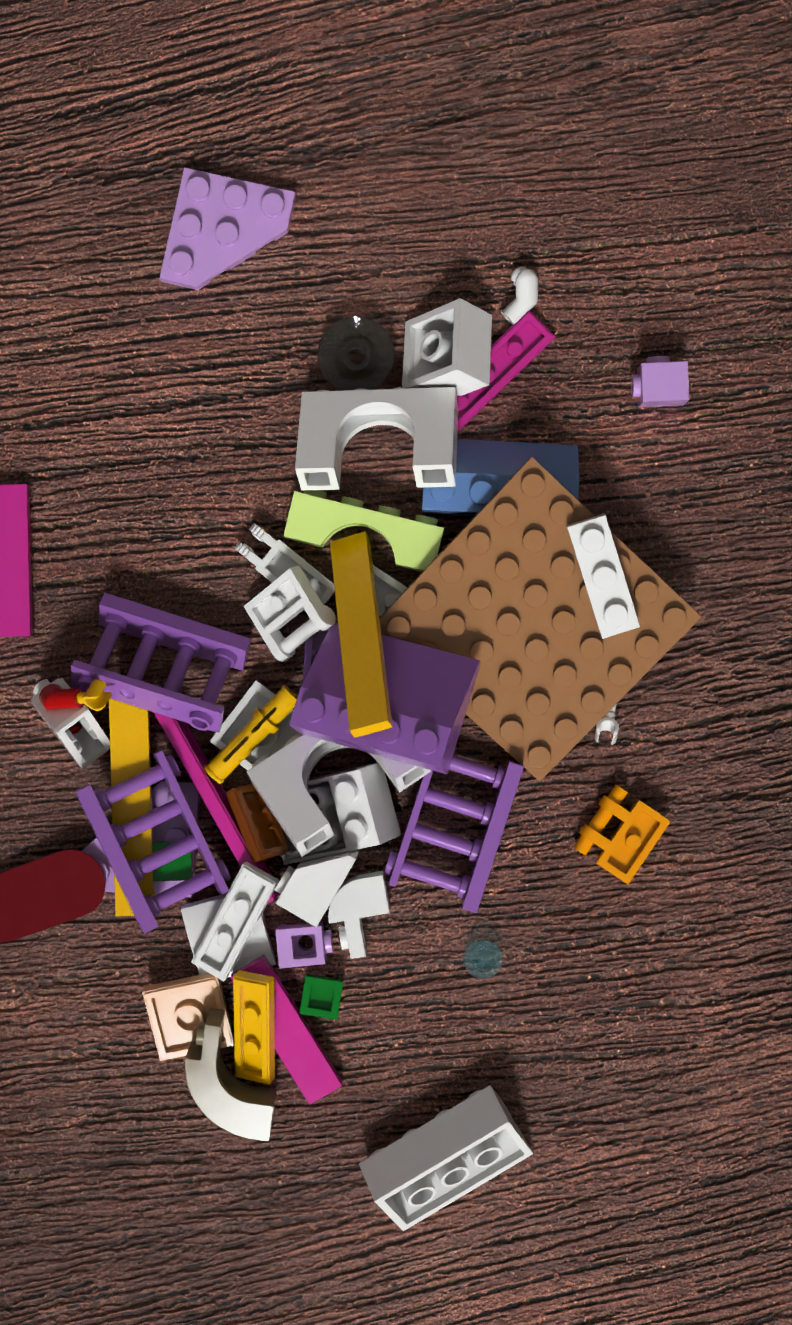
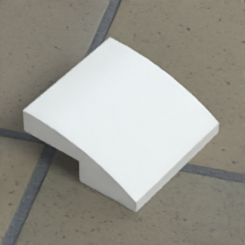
M227 893L181 905L182 917L193 957ZM263 912L228 978L231 977L233 972L263 955L266 956L271 966L276 965V956L265 926ZM197 966L199 975L208 973Z

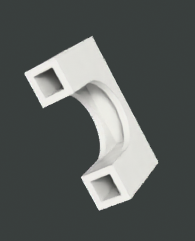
M396 387L393 389L376 390L360 388L345 391L318 390L302 392L295 471L301 491L340 490L342 454L346 444L361 430L376 425H390L401 428L414 439L413 471L417 488L456 487L459 410L455 387L407 389Z
M297 734L286 742L285 747L273 755L268 754L255 761L252 768L246 772L301 857H303L334 836L328 820L308 792L310 773L316 763L328 753L350 747L304 734ZM368 753L379 763L399 793L431 772L429 769Z

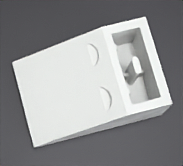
M379 763L368 764L310 779L308 781V792L328 820L334 836L301 857L282 829L290 851L281 857L283 864L286 865L380 845L401 836L386 775Z

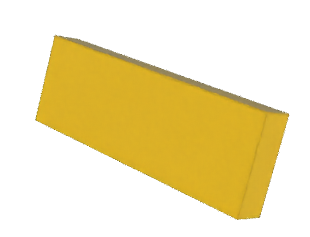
M238 970L233 976L235 1077L270 1085L275 1079L274 977Z

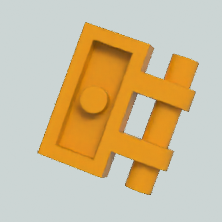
M615 784L609 795H603L598 805H600V808L588 825L584 823L578 832L581 836L573 848L586 856L593 844H596L603 850L595 863L629 885L671 821L639 799L635 801L629 811L620 804L628 792ZM614 815L622 820V822L609 840L601 832Z

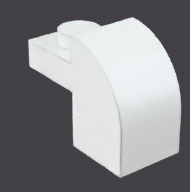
M384 870L357 875L346 880L340 886L330 904L328 922L330 924L344 921L345 926L338 927L342 950L349 949L351 959L366 957L367 953L361 918L390 913Z

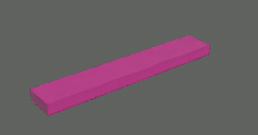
M154 713L240 867L247 861L272 876L265 861L253 863L226 792L222 785L213 780L203 767L209 762L187 723ZM274 890L268 903L275 900L280 893Z

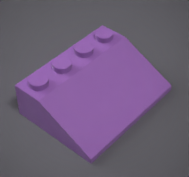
M335 622L329 628L302 683L289 725L300 734L448 774L481 661L382 635L393 728L354 738L349 731L339 626Z

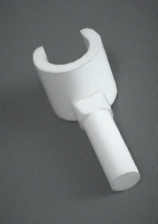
M616 705L597 723L594 734L596 742H598L600 732L607 730L613 735L611 745L616 743L619 732V724L615 720Z

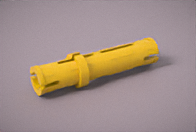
M283 685L262 709L256 708L252 713L254 717L203 767L206 773L217 783L222 784L224 779L249 756L269 733L275 734L279 730L278 724L294 709L298 696L286 685Z

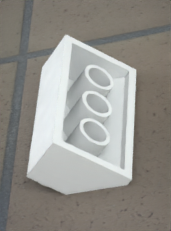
M491 1085L483 1090L473 1092L466 1100L453 1108L439 1112L434 1119L421 1127L409 1130L401 1139L389 1146L374 1151L369 1158L360 1162L359 1166L374 1202L402 1231H405L531 1156L533 1152L505 1104Z

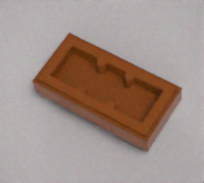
M253 784L232 788L226 793L254 864L283 856L290 851L280 824Z

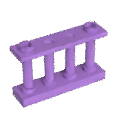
M104 592L99 603V626L105 627V630L90 664L77 660L73 661L71 665V686L81 688L83 692H86L93 680H101L106 683L104 691L112 692L110 699L189 723L198 730H211L219 733L222 727L224 707L216 705L218 696L229 668L244 670L248 659L251 638ZM122 633L142 639L126 676L105 670L119 634ZM156 645H163L178 650L163 688L141 681ZM194 656L215 662L201 699L178 693Z
M162 750L152 754L157 763L156 766L104 791L101 788L93 791L90 784L75 790L79 802L144 934L158 927L154 917L160 915L159 910L212 884L215 885L219 893L224 894L229 891L225 882L231 879L222 859L214 860L176 780V777L180 776L181 773L172 754L165 757ZM160 780H165L174 800L121 826H118L117 823L110 826L104 814L105 811L110 809L109 805ZM181 814L189 830V836L138 861H135L134 858L129 861L126 860L121 849L122 846L127 844L126 840ZM198 849L207 870L153 897L151 893L146 896L143 895L137 883L144 879L143 875Z
M453 755L449 767L450 770L493 783L492 787L498 789L494 803L487 802L486 805L428 787L433 773L431 770L430 773L422 777L398 853L390 852L384 873L391 875L388 885L396 887L401 874L457 892V897L463 898L461 902L462 909L477 913L524 766L507 760L505 767L498 766L496 769ZM423 801L480 819V824L486 825L482 840L475 838L473 842L418 824L417 820ZM411 838L469 856L468 860L474 862L470 876L463 875L460 878L405 860Z

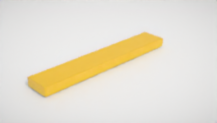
M366 531L330 542L349 731L354 738L393 728L371 545Z
M109 699L112 787L151 768L150 721L148 710ZM150 785L113 803L112 824L117 823L118 826H121L152 811V786ZM153 827L126 840L127 844L122 846L121 849L127 861L133 858L135 861H138L153 853ZM153 871L143 875L144 879L137 883L144 896L151 893L153 897L155 896V882L153 881ZM114 875L115 916H134Z

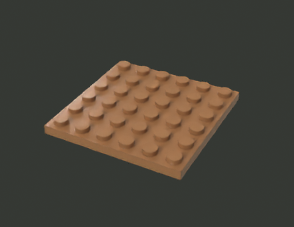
M531 456L388 607L379 619L382 635L481 661L466 715L540 782L701 618V615L611 531L640 627L602 639L566 526L594 517L595 515Z

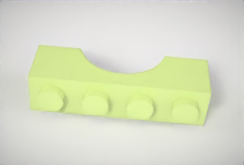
M304 490V493L294 491L283 535L288 540L323 548L334 534L343 529L366 527L380 533L388 541L394 553L396 566L422 572L438 555L444 528L437 526L438 520L435 518L416 515L414 521L400 517L401 511L395 508L379 505L378 511L363 508L364 502L358 499L342 496L341 502L326 499L327 493L321 490Z

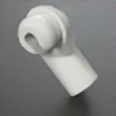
M523 266L516 268L511 275V280L516 287V298L501 311L503 317L511 325H515L538 301V277L532 269H527Z

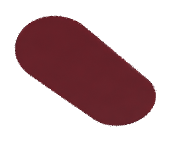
M68 849L0 873V942L20 939L85 916L95 910L101 903L105 892V877L97 861L85 852Z

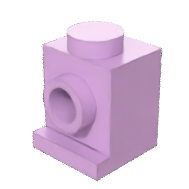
M320 921L317 927L310 923L279 924L275 930L279 969L322 965L326 963V953H333L331 930H324L323 921ZM300 937H311L313 945L310 948H303L299 944Z

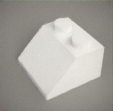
M459 298L406 321L402 388L455 387L456 396H462L489 386L492 315Z
M353 850L301 861L296 869L289 866L275 888V891L281 894L276 904L317 927L356 861L359 851Z

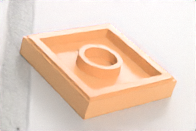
M206 973L143 987L142 993L160 1061L187 1055L190 1042H196L199 1022H206L210 1008L225 1010L221 1048L234 1046V1033L221 981L217 977Z

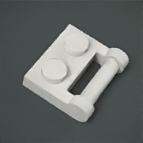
M300 565L289 568L243 606L272 655L281 662H286L295 655V649L319 630L325 631L336 622L334 612L328 606L323 605ZM305 610L310 619L290 635L283 637L279 629Z

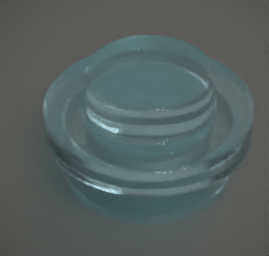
M475 941L465 951V967L476 978H490L497 974L501 968V951L491 941Z

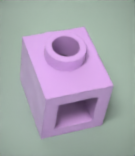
M669 356L646 358V363H641L637 368V374L631 375L632 397H638V407L684 406L689 401L688 361L670 362Z

